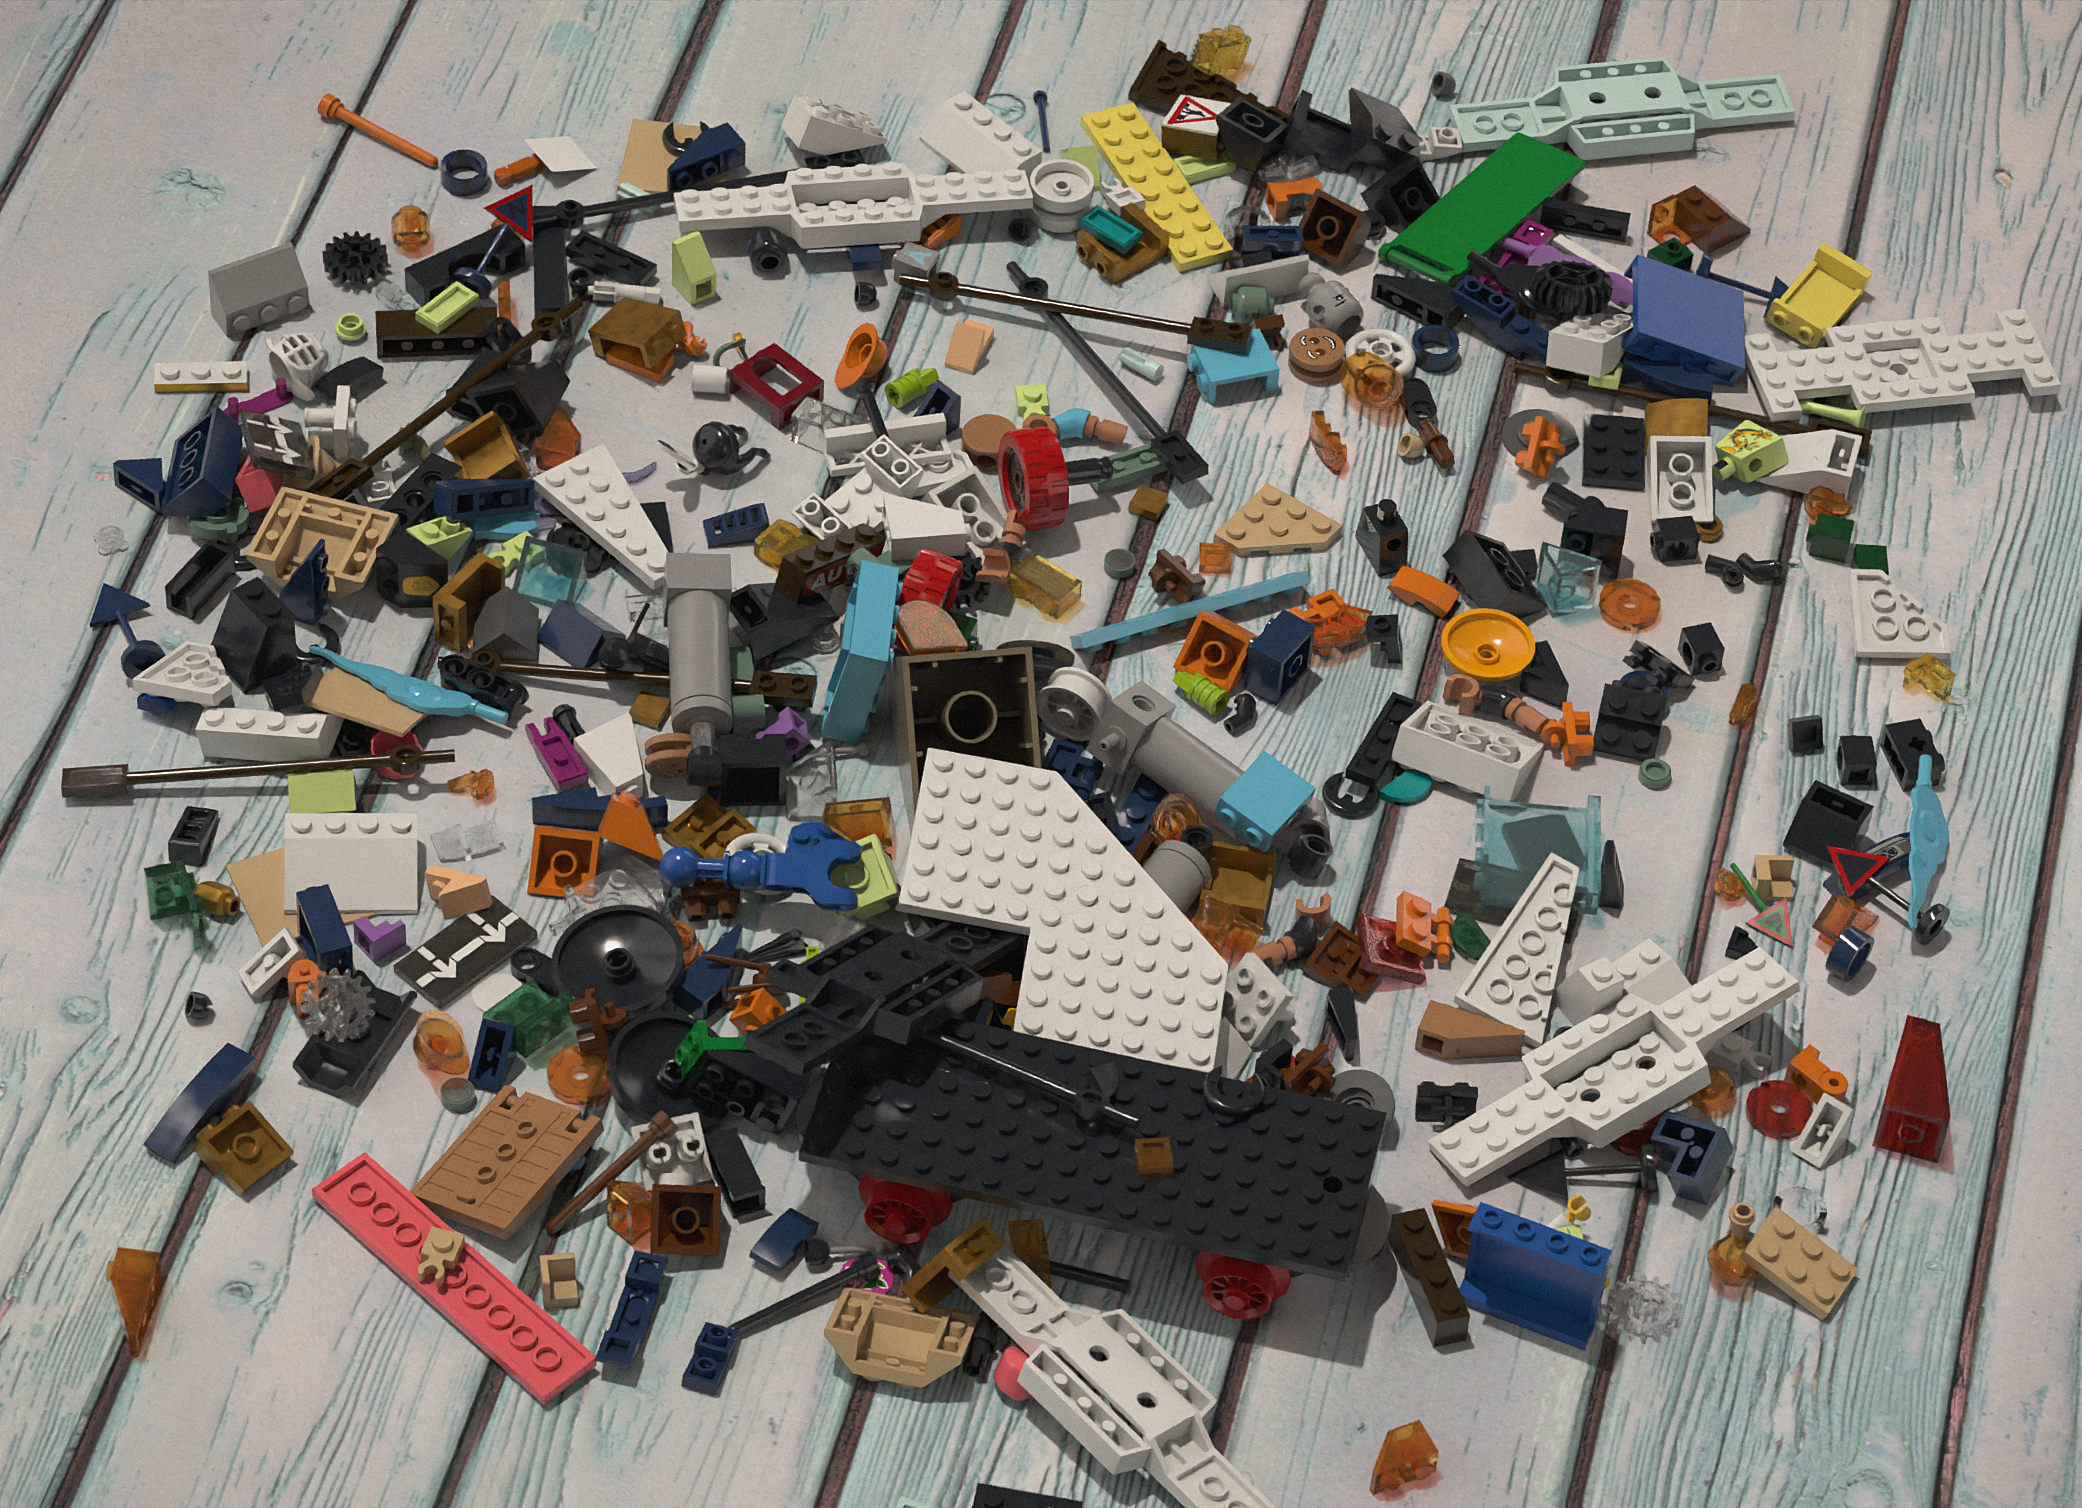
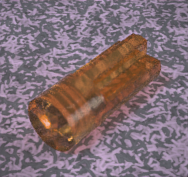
M1745 683L1740 686L1729 713L1730 719L1728 722L1732 726L1737 724L1739 727H1743L1758 695V689L1754 685Z

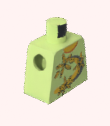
M1745 420L1716 444L1715 450L1719 462L1712 465V474L1720 482L1729 476H1733L1745 483H1749L1789 463L1783 437L1749 420Z

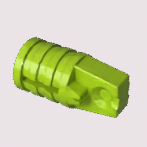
M915 368L893 382L888 383L885 386V395L890 404L895 408H901L927 393L926 387L939 379L936 368H928L922 371Z
M1177 671L1173 682L1186 691L1184 697L1199 707L1201 706L1202 709L1208 711L1214 717L1224 711L1230 700L1229 692L1216 686L1215 683L1198 672L1193 676L1186 671Z

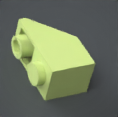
M697 230L672 241V286L691 306L715 296L717 273L699 231Z
M446 516L406 529L409 534L448 561L472 533V529L461 522V520L451 521Z

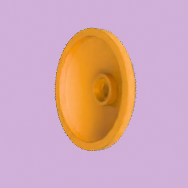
M1478 608L1462 612L1446 624L1441 637V650L1446 661L1459 673L1479 681L1498 682L1512 679L1522 674L1524 669H1528L1535 654V639L1530 629L1517 617L1496 609Z

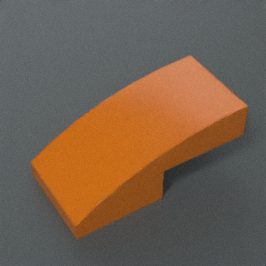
M1403 565L1387 587V589L1410 606L1419 601L1441 619L1448 613L1460 592L1443 581Z

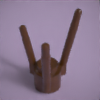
M705 955V959L708 961L759 971L758 974L753 975L752 984L729 987L728 993L730 994L752 992L763 987L771 996H782L784 994L775 985L765 982L767 969L771 967V963L759 964L719 955ZM739 998L722 1003L720 1005L721 1009L735 1007Z

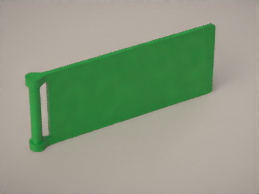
M1517 132L1392 242L1384 243L1378 251V258L1385 262L1392 261L1429 279L1443 282L1454 288L1461 277L1475 266L1467 260V256L1472 250L1485 257L1586 167V161ZM1402 249L1410 254L1422 258L1448 271L1443 272L1441 270H1438L1430 265H1427L1401 252H1398V250Z

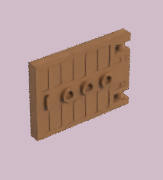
M505 1084L410 1192L437 1215L509 1241L604 1132L602 1120L591 1115L587 1121H584L581 1111L529 1092H525L520 1098L517 1096L515 1087Z

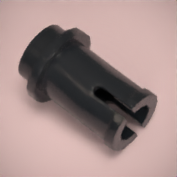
M561 704L553 710V719L561 730L563 729L571 745H574L573 737H578L586 732L576 718L577 712L575 708L568 704Z

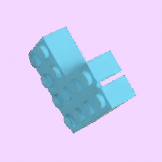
M861 560L855 577V583H853L847 600L841 649L826 689L825 711L823 713L820 734L822 737L858 745L861 734L867 733L871 722L869 712L875 713L879 698V694L876 693L877 691H883L886 681V673L884 671L890 672L894 653L889 652V647L893 648L897 629L892 628V624H896L900 609L899 605H895V601H899L903 584L898 582L899 568Z

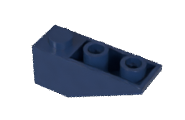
M728 122L703 131L668 167L667 191L686 188L745 165V141Z
M323 539L317 542L279 593V599L294 613V620L314 627L322 616L327 615L331 606V599L328 598L330 577L327 576L329 556L326 554L325 540Z
M738 924L730 932H725L708 951H703L696 961L684 971L680 984L673 992V1003L698 1020H707L721 1008L720 1005L726 1002L728 988L731 986L736 966L708 961L705 959V955L712 954L739 959L742 950V925Z

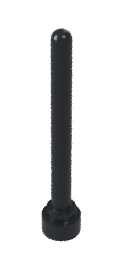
M866 1251L855 1257L851 1267L729 1325L728 1328L738 1330L739 1336L856 1279L868 1282L881 1275L879 1264L875 1256L870 1251Z

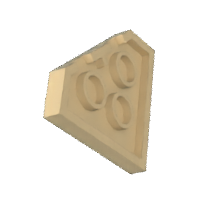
M1267 483L1214 533L1213 543L1238 557L1250 556L1251 551L1268 550L1269 555L1293 553L1295 548L1311 547L1312 552L1324 551L1341 535L1342 524Z

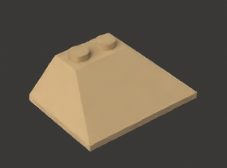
M282 486L245 556L248 561L278 586L284 587L293 572L317 542L323 539L325 540L326 554L329 556L327 564V576L330 577L328 598L339 600L364 587L376 564V548L389 539L399 516L398 514Z
M845 1286L826 1324L824 1336L853 1374L861 1375L869 1381L885 1380L895 1382L903 1388H923L962 1364L972 1340L973 1332H975L979 1314L938 1305L922 1314L909 1299Z

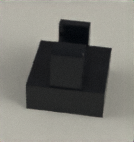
M1811 715L1788 719L1787 736L1789 738V749L1792 752L1823 748L1822 717Z

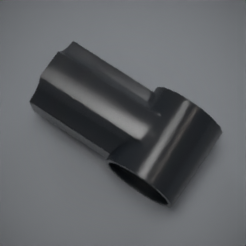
M1556 482L1548 486L1541 502L1542 505L1566 518L1567 521L1596 506L1605 507L1603 502L1597 497L1587 496L1584 499Z

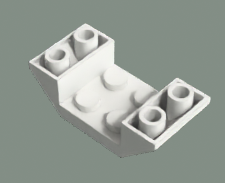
M883 434L861 453L866 466L825 501L813 492L795 507L791 513L820 541L862 523L873 527L879 533L884 528L882 518L883 495L891 494L912 499L922 479L924 470Z

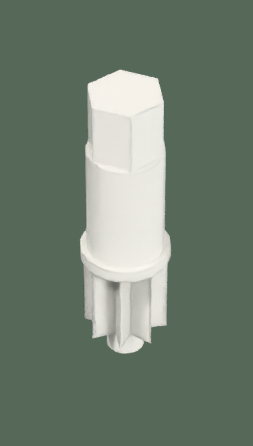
M595 281L594 286L588 285V294L593 295V300L617 303L623 297L659 305L660 288Z

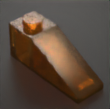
M118 1247L115 1259L108 1261L106 1281H111L113 1300L130 1356L138 1358L162 1274L160 1253Z

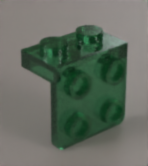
M184 860L144 868L150 920L184 914L194 951L201 950L200 939L206 938L203 920L200 918L204 917L201 898H196L195 893H193L197 892L193 872L187 873Z
M526 982L485 1011L483 1017L515 1025L517 1052L526 1059L573 1025L569 1012V1003L575 1001L576 998L566 990L552 999L534 983Z

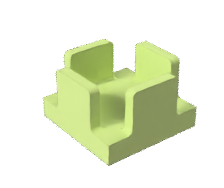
M875 833L856 841L862 847V855L858 862L839 865L831 873L830 882L834 886L851 889L858 897V907L853 911H834L839 921L856 915L860 920L870 918L890 909L891 906L888 900L900 895L898 887L901 885L892 861L884 852L879 837Z

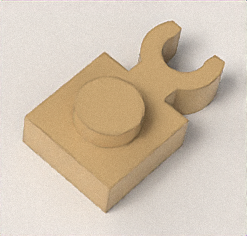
M431 1227L420 1252V1261L422 1263L418 1267V1282L422 1283L425 1276L432 1273L436 1275L435 1285L437 1287L444 1283V1268L454 1270L465 1245L464 1234Z

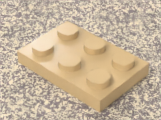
M1775 1207L1770 1212L1739 1257L1822 1321L1829 1314L1859 1270L1778 1207Z

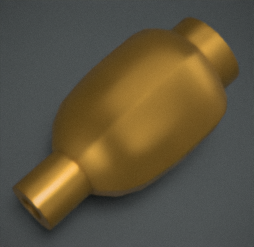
M187 881L184 885V893L193 896L197 906L209 913L221 917L232 916L240 908V898L235 895L231 887L214 881H204L196 884Z

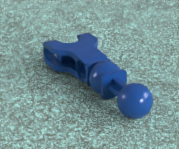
M825 839L805 854L762 853L761 857L756 852L750 850L738 851L731 855L730 851H725L724 860L701 859L691 849L680 846L671 848L663 855L659 869L663 880L670 886L677 888L690 886L697 878L723 879L725 889H730L731 885L737 890L746 892L761 886V889L764 891L802 893L811 897L814 904L822 910L853 911L858 907L857 895L851 889L834 886L830 882V876L837 866L858 862L862 855V847L853 841Z

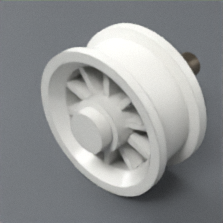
M1092 666L1089 672L1076 667H1062L1053 672L1048 680V686L1044 687L1036 698L1037 712L1042 721L1052 731L1074 741H1086L1092 738L1109 702L1112 700L1109 690L1099 680L1102 670L1096 666Z

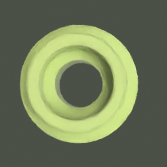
M347 313L339 318L335 330L339 338L354 341L364 336L366 325L359 315Z

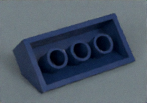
M218 406L174 442L160 510L165 516H212L218 510H225L233 500L232 491L236 482V470L240 463L238 459L243 446L244 428Z

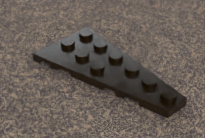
M1160 39L1135 79L1128 95V100L1170 112L1180 95L1225 103H1232L1238 97H1241L1286 124L1289 119V115L1274 106L1267 107L1258 102V97L1250 92L1246 95L1237 90V84L1204 65L1196 66L1189 62L1187 55L1180 51L1174 53L1167 49V44Z

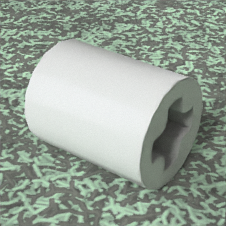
M694 364L692 391L725 394L728 367Z

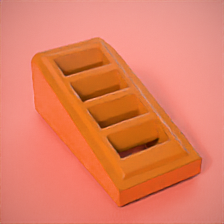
M945 214L925 227L920 238V242L923 244L920 245L916 241L910 242L931 250L937 248L961 233L962 218L960 214ZM898 242V244H899L901 247H904L905 244L907 243V242Z

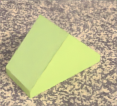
M1096 145L1059 150L1060 159L1075 161L1087 167L1094 178V191L1100 190L1101 178Z

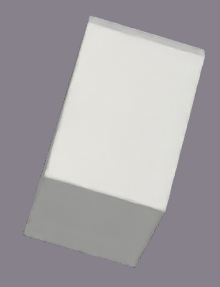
M1823 1093L1791 1151L1815 1166L1822 1168L1847 1139L1854 1109L1829 1094Z

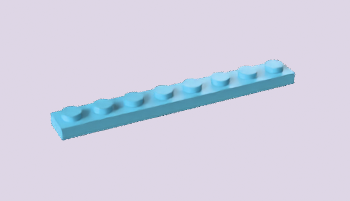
M1295 571L1070 636L1073 649L1084 648V652L1089 653L1103 649L1102 643L1112 640L1113 645L1131 641V635L1141 632L1142 636L1159 633V627L1170 624V628L1189 624L1187 618L1198 616L1199 611H1213L1216 613V610L1226 608L1227 612L1245 608L1244 602L1253 599L1255 604L1273 600L1272 594L1281 591L1283 596L1301 592L1300 586L1311 583L1308 571Z

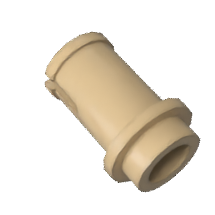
M1740 1202L1729 1210L1730 1225L1727 1230V1237H1730L1729 1240L1735 1244H1743L1748 1240L1750 1226L1756 1220V1213L1753 1207L1748 1203Z

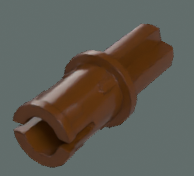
M1432 419L1422 420L1420 424L1423 429L1417 425L1416 430L1425 442L1426 451L1433 455L1440 468L1452 467L1455 461L1454 455L1448 447L1447 437L1439 432Z

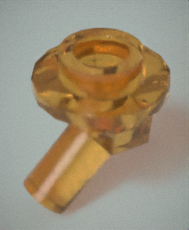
M483 769L479 772L471 770L469 774L447 781L451 792L470 786L471 796L476 800L488 796L495 785L494 775L488 769Z
M1725 868L1718 869L1716 872L1717 879L1714 884L1716 894L1727 901H1736L1743 898L1746 888L1738 876Z

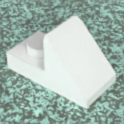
M284 927L238 973L251 995L260 999L282 977L288 979L287 973H290V968L296 961L302 959L303 952L290 930Z

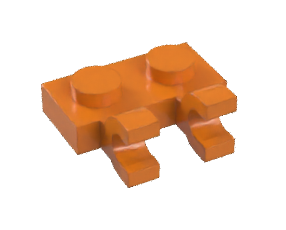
M615 342L608 351L606 360L611 365L660 383L674 364V355L672 353L675 351L676 346L651 369L646 368L641 348Z

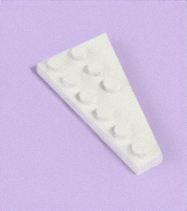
M604 443L533 477L535 490L650 588L654 590L663 585L666 553L669 552Z
M1552 852L1454 998V1003L1474 1014L1525 1030L1524 1042L1535 1048L1542 1045L1580 869Z

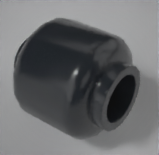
M765 227L754 231L748 237L747 249L749 259L756 269L771 272L786 262L788 254L785 239L779 230Z

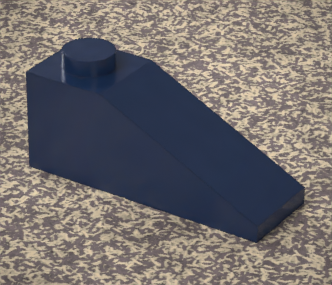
M454 479L434 482V512L443 517L446 516L447 519L452 521L534 511L535 481L532 479Z

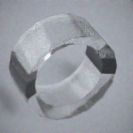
M1240 206L1234 208L1226 214L1223 235L1234 250L1241 252L1242 235L1235 232L1233 228L1240 225L1271 226L1270 217L1265 211L1257 207Z
M1789 1187L1780 1191L1774 1198L1772 1210L1775 1207L1782 1210L1787 1206L1793 1205L1809 1209L1817 1220L1811 1224L1801 1226L1818 1238L1823 1232L1828 1208L1825 1200L1809 1188Z

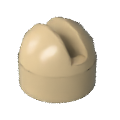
M1408 432L1402 435L1398 443V453L1400 456L1417 458L1423 453L1424 444L1420 437Z

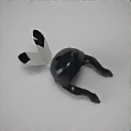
M716 421L702 425L696 432L692 443L693 454L696 459L689 458L663 441L658 440L656 442L664 452L678 460L674 465L675 468L686 475L693 472L703 476L708 475L710 472L730 475L739 472L747 466L755 456H761L767 460L771 457L766 449L756 447L739 455V442L736 434L743 437L747 436L748 431L746 428L733 424L726 425Z

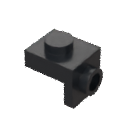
M1284 1038L1274 1046L1266 1047L1255 1063V1072L1262 1079L1264 1086L1281 1090L1284 1088L1283 1078L1285 1075L1279 1070L1282 1067L1288 1069L1291 1066L1293 1045Z

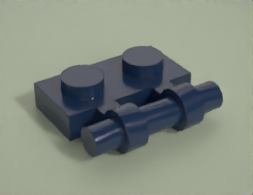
M1054 738L1041 765V769L1058 772L1085 802L1095 790L1093 785L1096 780L1100 779L1104 771V763L1095 756L1092 759L1084 757L1085 747ZM1076 771L1084 774L1082 779L1074 777Z

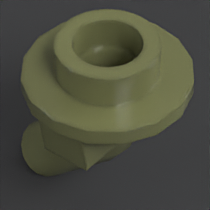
M415 434L400 446L401 453L416 448L423 461L432 453L426 441L418 434Z

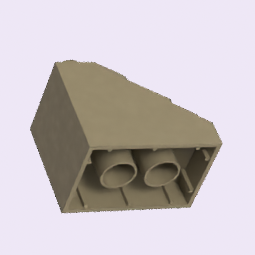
M1032 647L893 658L890 672L886 671L889 713L910 835H912L928 747L1041 769Z

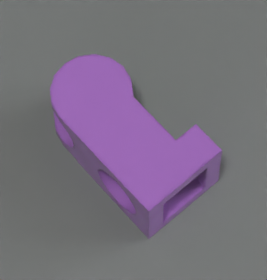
M790 707L778 713L780 720L766 730L755 733L756 739H762L765 734L785 733L786 760L811 743L806 721Z

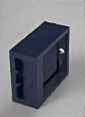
M329 884L318 887L312 886L296 892L298 934L308 960L313 961L318 966L319 971H322L323 993L346 987L353 977V945Z

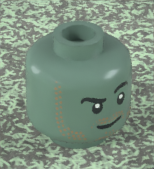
M1241 286L1237 293H1232L1231 317H1236L1237 323L1250 325L1254 319L1273 316L1274 298L1268 297L1266 288Z

